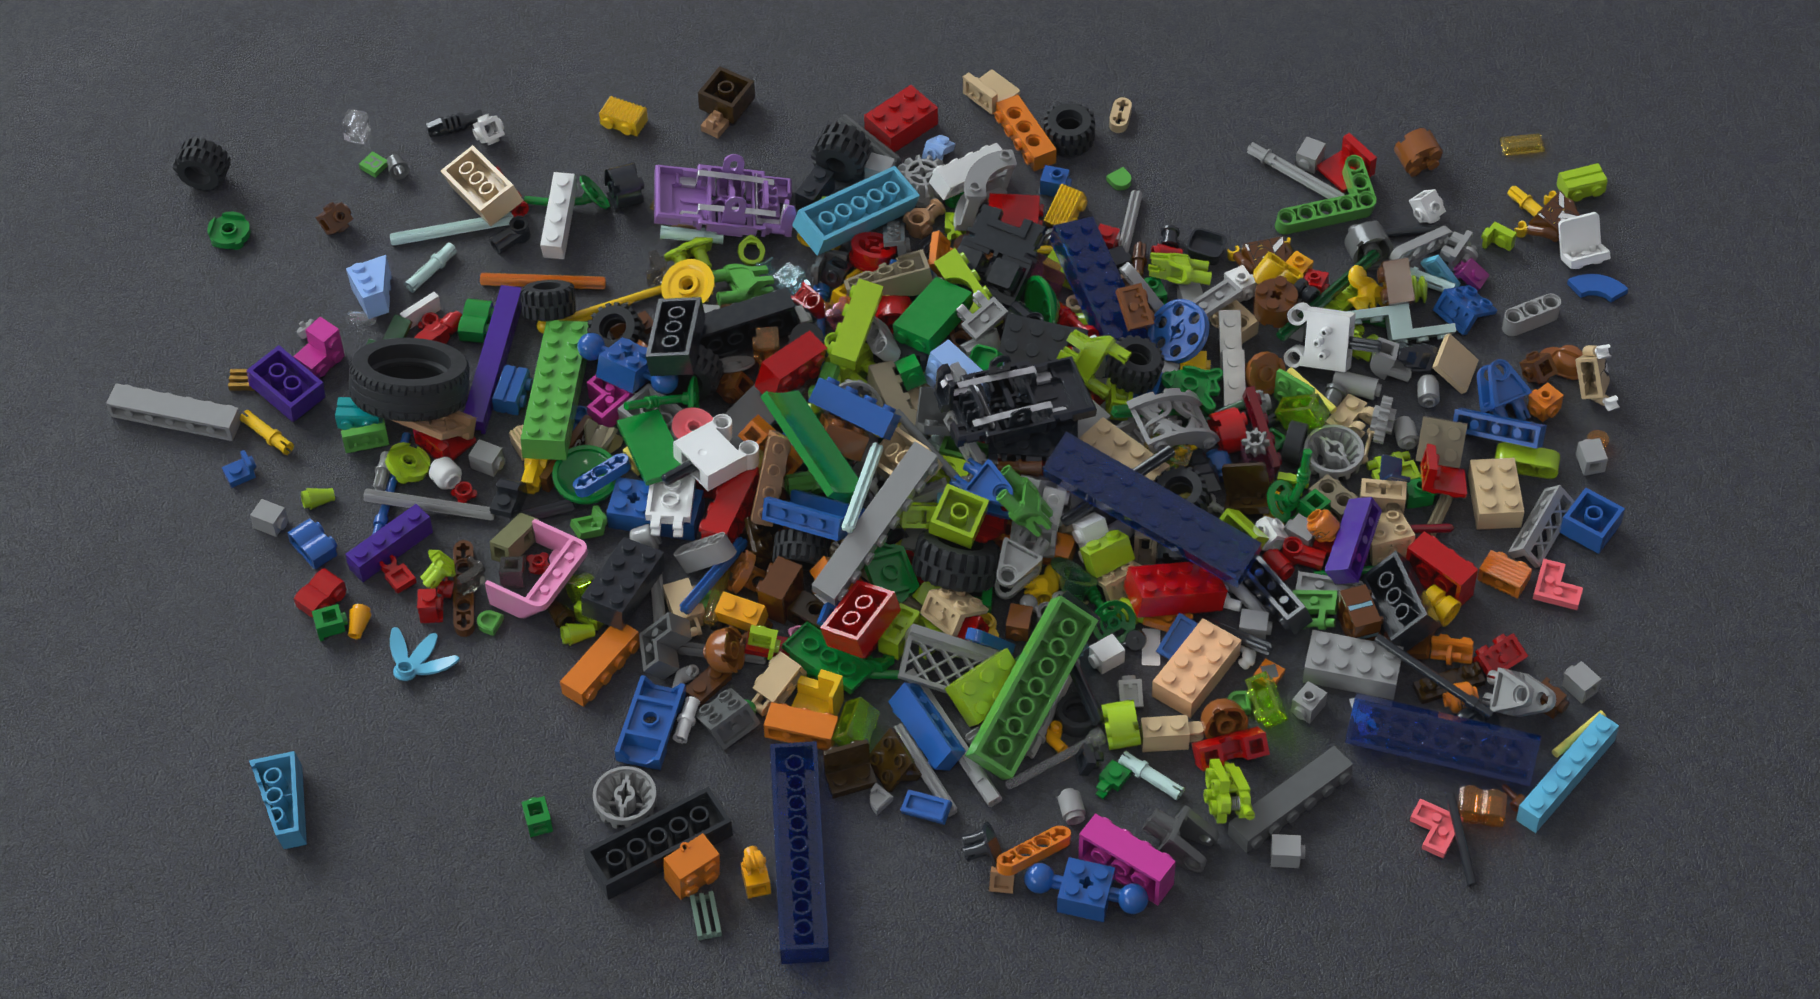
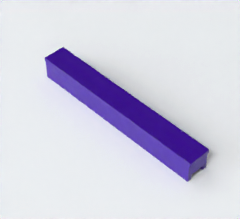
M505 285L500 287L464 409V413L476 417L475 430H480L481 434H486L493 410L492 398L506 365L521 313L522 287Z

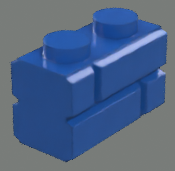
M511 365L504 366L492 398L493 408L496 412L518 415L521 407L525 408L527 403L526 394L527 391H531L533 384L530 370L522 367L516 368Z

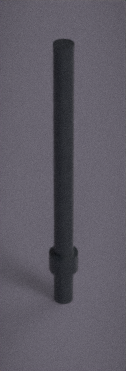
M1377 635L1374 642L1464 702L1465 707L1471 711H1477L1487 719L1493 716L1494 712L1480 703L1479 698L1473 694L1471 696L1382 635Z

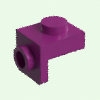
M1473 258L1466 262L1460 261L1453 269L1457 279L1461 278L1477 291L1481 289L1489 277V274Z

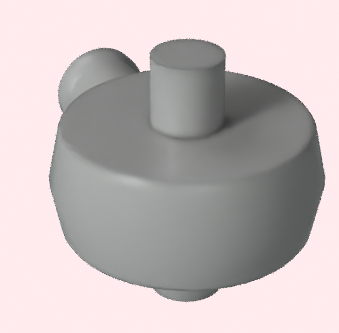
M309 319L306 323L304 321L299 323L301 327L298 328L297 334L301 339L307 338L305 329L314 322L313 319Z

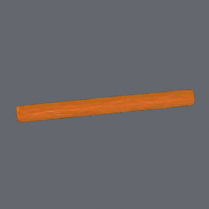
M481 273L480 284L486 286L524 287L529 283L541 280H563L572 283L575 289H605L606 278L595 276Z

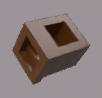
M1546 677L1541 683L1554 691L1556 704L1552 710L1543 713L1554 719L1559 713L1563 714L1566 711L1569 702L1566 701L1567 695L1560 688L1549 684L1550 679ZM1545 693L1540 698L1541 705L1548 702V697Z

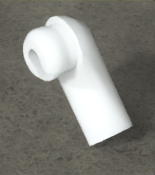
M1227 592L1223 608L1240 612L1242 601L1232 599Z

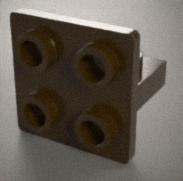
M746 517L744 522L747 530L738 537L748 541L745 550H749L756 555L754 566L762 569L769 563H773L776 532L764 525L754 524L750 517Z
M889 728L871 751L870 764L885 790L892 792L900 781H918L922 774L895 728Z

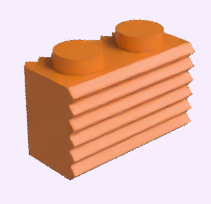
M1490 550L1479 568L1477 579L1499 591H1503V593L1519 598L1530 580L1532 568L1525 562H1517L1508 558L1503 552Z

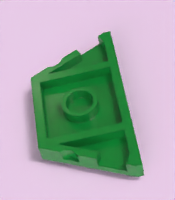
M884 543L881 548H876L873 560L868 566L864 565V570L870 584L894 591L899 604H903L920 585L904 546Z

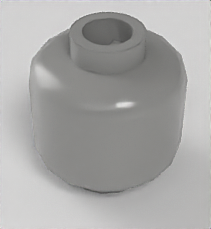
M650 524L634 528L630 531L629 539L657 550L659 549V544H662L661 536H651Z

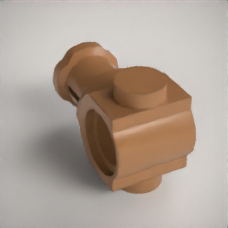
M932 199L926 208H914L904 215L903 222L906 223V230H908L912 237L922 240L932 232L934 219L939 215H943L946 210L942 202L938 199Z

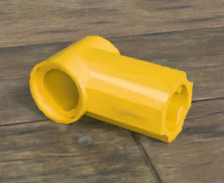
M525 458V470L521 481L526 483L527 493L535 494L539 492L541 487L539 476L551 459Z

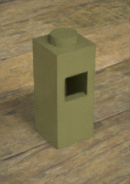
M519 513L490 541L491 559L511 566L536 542L532 521L537 518Z

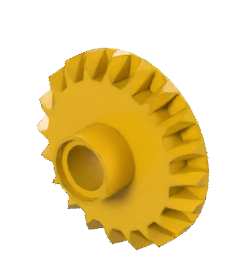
M686 259L677 262L669 268L663 277L661 284L662 296L664 299L701 297L702 303L709 302L710 295H713V288L716 287L713 272L707 264L700 260Z

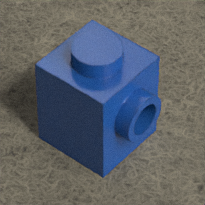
M1045 165L1040 179V194L1055 197L1061 184L1069 187L1072 186V179L1069 178V169Z

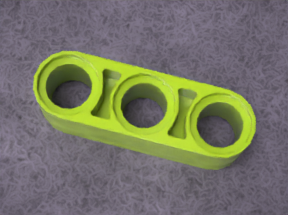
M1502 442L1496 446L1495 459L1515 458L1517 474L1545 479H1553L1558 475L1560 454L1555 450L1546 448L1536 449L1508 442Z

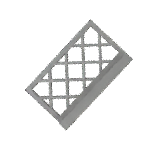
M912 624L905 633L904 640L906 641L898 679L947 693L944 689L950 685L947 680L954 676L957 679L960 678V673L967 669L970 671L974 668V665L982 663L999 650ZM911 643L919 645L923 653L915 657L910 649ZM934 650L940 651L945 659L936 663L930 653ZM926 655L932 667L923 670L917 660ZM955 657L962 658L966 666L958 670L952 659ZM912 662L919 672L915 676L905 673L906 666ZM946 662L953 671V674L947 677L943 675L939 666ZM933 669L940 678V681L936 683L930 681L926 673Z

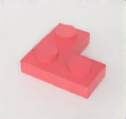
M1543 558L1533 599L1577 610L1583 587L1561 582L1566 564Z
M1420 799L1410 817V822L1430 830L1423 842L1422 849L1444 859L1455 838L1450 812Z

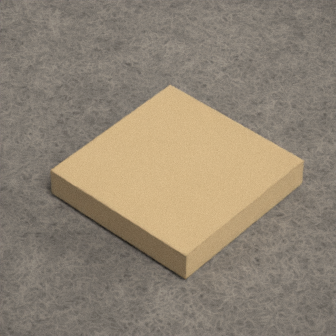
M1447 334L1443 338L1432 368L1459 393L1463 394L1468 390L1479 360L1451 334Z

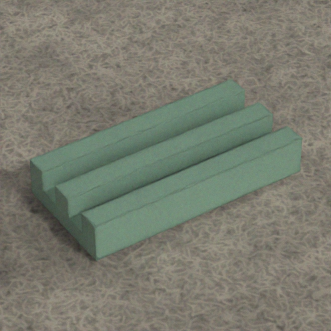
M710 891L707 895L699 893V896L696 897L695 895H690L698 940L722 936L713 891ZM706 901H710L716 929L714 932L711 931ZM700 902L707 932L703 934L696 903Z

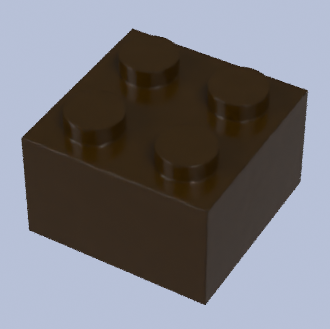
M721 66L717 68L698 92L700 110L709 114L714 110L721 112L723 117L732 124H735L755 99L753 80Z

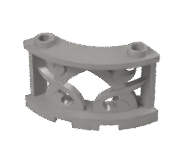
M1013 150L992 152L983 156L972 165L965 179L964 193L960 197L954 212L955 231H967L968 227H973L977 211L981 205L989 203L990 193L1007 194L1006 190L1017 165Z
M1180 388L1164 389V393L1155 395L1154 392H1149L1126 402L1152 453L1159 452L1168 445L1190 444L1200 449H1208L1220 441L1219 436L1210 430L1199 406L1203 405L1200 398L1191 390L1181 392ZM1171 409H1175L1179 414L1189 419L1186 428L1165 419L1171 412ZM1139 415H1142L1145 419L1149 421L1145 424V426L1143 425ZM1155 424L1157 427L1154 429L1152 436L1157 432L1162 435L1150 439L1146 429Z

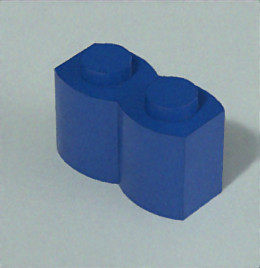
M309 518L287 532L290 543L313 569L319 568L337 556V543L331 536L327 537L324 534L325 531L319 522L315 523Z

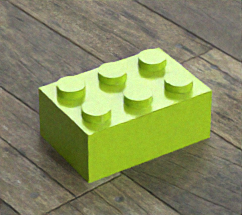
M1008 648L996 652L944 688L969 727L985 720L1016 664Z

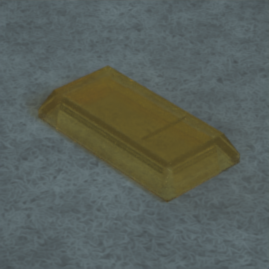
M1540 134L1500 138L1504 156L1545 152Z

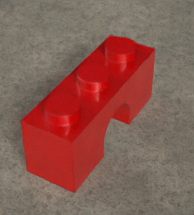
M1258 726L1191 743L1195 764L1202 771H1206V768H1209L1210 759H1220L1224 766L1226 760L1233 758H1246L1250 760L1270 755L1266 732Z

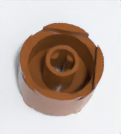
M1425 128L1409 132L1404 136L1405 140L1402 143L1398 141L1394 147L1395 154L1411 177L1417 176L1421 170L1437 168L1440 164L1439 159L1443 154V150L1431 130L1427 131Z

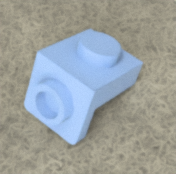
M935 136L926 141L922 159H927V156L931 155L933 161L937 158L943 160L945 154L954 151L956 143L949 141V138L946 136Z

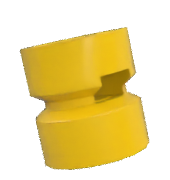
M1432 585L1425 592L1441 625L1445 627L1456 617L1461 608V603L1451 595L1446 596V592L1437 585Z

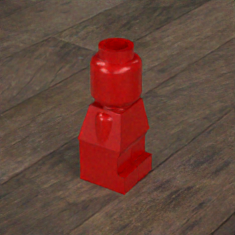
M459 311L449 312L439 322L425 326L414 338L446 344L450 339V335H453L458 330L462 314Z

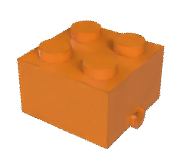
M703 833L688 843H681L679 849L664 858V879L680 900L686 896L694 895L700 887L713 883L720 875V854Z

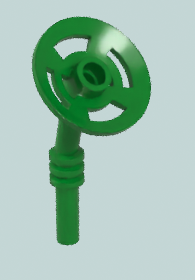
M585 175L580 176L579 180L584 193L582 197L575 198L574 206L591 204L593 202L603 209H608L610 207L609 201L599 186ZM524 197V202L527 204L548 206L549 197Z
M693 376L691 378L688 390L683 392V394L661 397L658 395L646 396L644 399L624 402V409L659 408L660 405L676 403L688 405V408H699L697 377Z
M1311 449L1303 450L1301 467L1297 471V484L1295 488L1285 480H1278L1273 482L1268 489L1267 503L1270 512L1284 524L1290 519L1293 520L1298 515L1300 496L1310 481ZM1282 485L1284 490L1280 494H1276L1277 488ZM1276 502H1277L1278 507L1280 508V510L1283 512V514H1282V513L1279 511V509L1277 508ZM1296 508V513L1290 517L1291 511Z
M1077 567L1074 571L1086 590L1085 594L1091 604H1095L1097 607L1095 613L1101 617L1099 626L1104 633L1103 635L1100 634L1096 625L1093 630L1094 635L1098 640H1101L1122 627L1125 631L1115 638L1119 643L1124 642L1127 633L1135 629L1136 617L1134 611L1128 604L1119 600H1111L1104 603L1102 600L1103 596L1100 594L1097 586H1093L1083 567ZM1114 606L1113 610H1109L1107 607ZM1123 608L1128 614L1129 622H1126L1125 615L1121 611ZM1118 613H1119L1120 616H1121V621H1120V619L1116 616ZM1103 621L1107 625L1106 629L1103 626Z

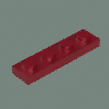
M1254 386L1247 387L1242 397L1253 430L1257 428L1261 433L1266 431V439L1270 440V446H1265L1266 454L1261 453L1268 475L1277 474L1282 465L1280 453H1276L1274 447L1275 437L1272 432H1269L1267 426L1269 424L1268 416L1265 412L1263 413L1261 408V395L1256 393Z

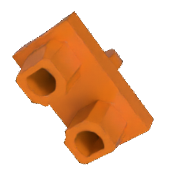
M1445 634L1432 636L1431 659L1445 660L1446 665H1452V662L1472 664L1474 641L1471 638L1462 637L1461 639H1454Z

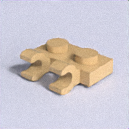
M1348 394L1337 407V410L1326 420L1325 425L1345 426L1362 438L1365 434L1363 429L1366 425L1357 420L1360 418L1371 425L1374 408L1367 407V402Z

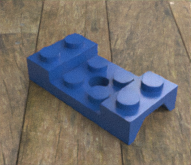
M640 676L614 751L616 761L661 770L667 753V743L686 697L685 684L680 683L674 688L655 685L646 676ZM648 717L656 718V721L653 723H646L644 720Z

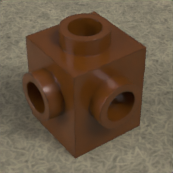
M333 201L323 207L324 211L315 217L327 235L337 231L339 233L349 227L348 223L353 220L350 215L351 210L346 204L342 202L334 204Z
M1533 351L1526 355V359L1519 362L1522 375L1527 382L1541 384L1558 373L1550 353Z
M742 371L728 373L721 377L716 392L725 402L735 404L755 383Z

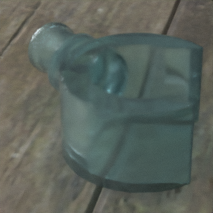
M770 257L766 262H757L755 266L766 265L769 273L765 275L772 276L774 279L784 270V267L775 270L771 266V261L774 257Z

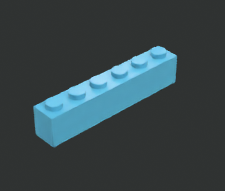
M1599 713L1519 805L1516 821L1536 833L1613 744L1619 725Z

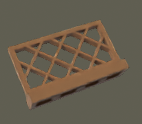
M457 411L436 420L394 422L439 440L456 436L469 440L474 437L476 417Z

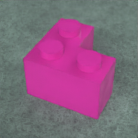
M319 317L305 329L308 344L293 356L318 378L325 376L328 370L336 363H339L345 356L339 329L322 317Z
M595 375L587 381L588 395L593 401L587 406V414L598 425L608 428L613 427L617 424V420H619L618 408L629 400L633 394Z

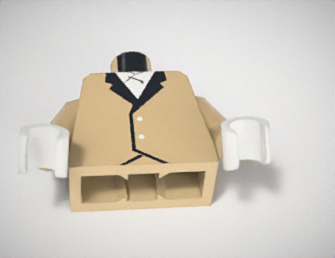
M1610 345L1585 346L1582 351L1583 355L1576 359L1581 398L1591 399L1605 406L1607 411L1620 408L1617 404L1618 397L1616 395L1612 397L1605 395L1610 382L1606 358L1611 357L1608 351Z

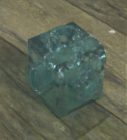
M788 262L773 276L777 282L776 288L780 290L787 287L790 296L796 294L802 287V282L811 286L802 268L798 265L794 267Z

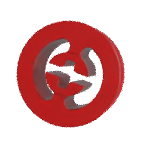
M862 232L852 238V250L849 252L848 258L855 268L863 272H874L882 263L889 265L890 260L894 259L897 253V246L884 247L883 234Z

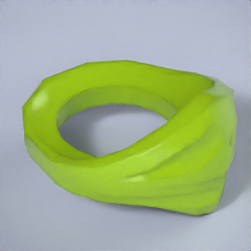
M749 235L740 242L738 255L745 265L755 266L763 261L766 250L757 237ZM746 245H757V248L760 250V256L756 260H749L744 256Z

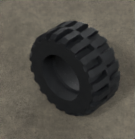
M928 528L923 530L917 537L912 568L918 577H921L925 582H930L934 586L958 592L979 593L983 592V590L987 591L995 585L1001 550L993 540H989L986 543L974 541L971 549L929 533Z

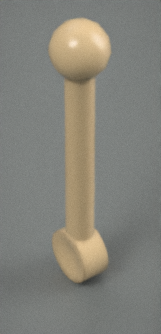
M1370 428L1367 429L1368 438L1362 464H1366L1368 461L1367 455L1375 431L1369 430Z

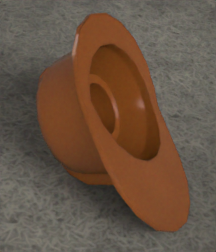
M1573 345L1549 347L1540 352L1551 354L1558 371L1555 375L1578 380L1576 359L1583 355V352L1578 347Z

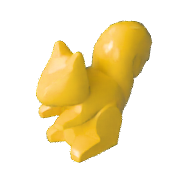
M1354 265L1349 270L1348 280L1354 288L1358 289L1357 297L1348 299V302L1356 310L1368 309L1369 307L1376 308L1377 304L1382 307L1386 306V304H1382L1380 297L1383 287L1378 285L1373 278L1368 277L1367 272L1362 266Z
M1060 562L1048 564L1043 575H1038L1024 587L1028 588L1024 591V594L1033 595L1037 599L1038 605L1043 602H1050L1052 595L1059 590L1060 582H1064L1068 577V567Z

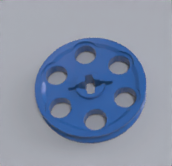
M1176 299L1166 303L1155 313L1154 324L1148 329L1149 342H1154L1157 345L1160 339L1165 338V345L1160 348L1162 350L1161 354L1164 355V360L1177 364L1184 363L1194 358L1202 350L1209 335V320L1207 314L1200 306L1187 299ZM1184 306L1183 313L1176 316L1177 308ZM1199 314V321L1196 324H1192L1193 316ZM1166 318V325L1163 328H1159L1161 319ZM1177 329L1181 330L1179 334L1176 333ZM1198 335V341L1191 345L1190 340L1192 336ZM1181 347V353L1177 357H1173L1174 349Z

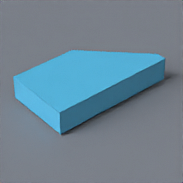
M1439 255L1424 258L1420 263L1428 274L1456 283V287L1460 286L1459 280Z

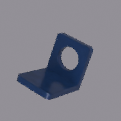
M1385 454L1381 456L1380 480L1407 483L1411 481L1410 477L1401 475V458Z

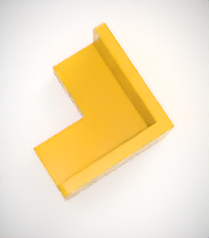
M823 669L819 672L818 680L800 675L797 681L798 693L792 707L808 708L811 711L831 713L837 716L844 702L843 676Z

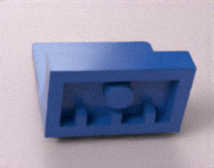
M1470 285L1444 289L1432 309L1449 324L1455 323L1456 330L1462 335L1468 334L1477 317L1493 315L1497 312V309L1492 306V302L1481 297L1477 290Z

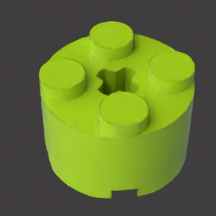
M1134 699L1101 705L1109 750L1142 744Z

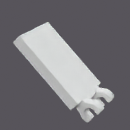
M691 474L668 486L663 481L649 485L645 518L651 521V536H660L661 524H673V537H683L684 522H691L696 479Z

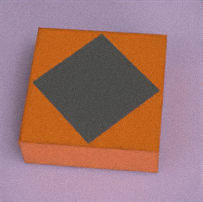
M1265 658L1254 673L1253 679L1274 689L1285 674V668Z

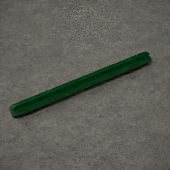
M1371 250L1355 265L1362 266L1366 271L1381 256L1376 250ZM1349 270L1314 299L1309 306L1324 308L1350 285L1348 280ZM1302 311L1297 314L1301 319L1304 317ZM1288 322L1276 333V336L1280 341H1285L1305 323L1296 326Z

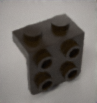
M1263 462L1224 464L1222 466V475L1227 494L1224 511L1230 508L1239 510L1243 515L1269 514L1267 492L1270 482L1266 464Z

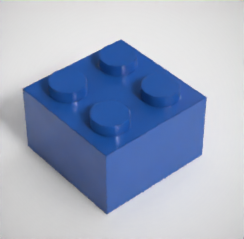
M1585 488L1564 515L1560 533L1599 554L1621 525L1625 508Z

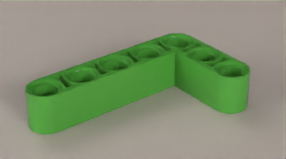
M1351 155L1345 161L1342 175L1349 195L1281 209L1275 222L1276 231L1285 235L1369 217L1374 210L1376 196L1363 159L1360 156ZM1302 216H1308L1309 219H1305Z

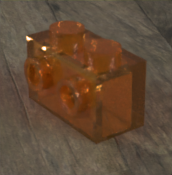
M778 327L756 328L757 337H752L755 363H759V370L764 360L779 351Z

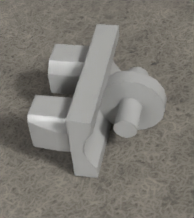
M1467 230L1463 235L1454 231L1449 239V244L1455 248L1444 245L1441 249L1440 257L1449 262L1448 267L1450 270L1454 271V267L1460 261L1466 262L1470 258H1473L1475 261L1477 260V248L1471 245L1469 240L1473 232Z

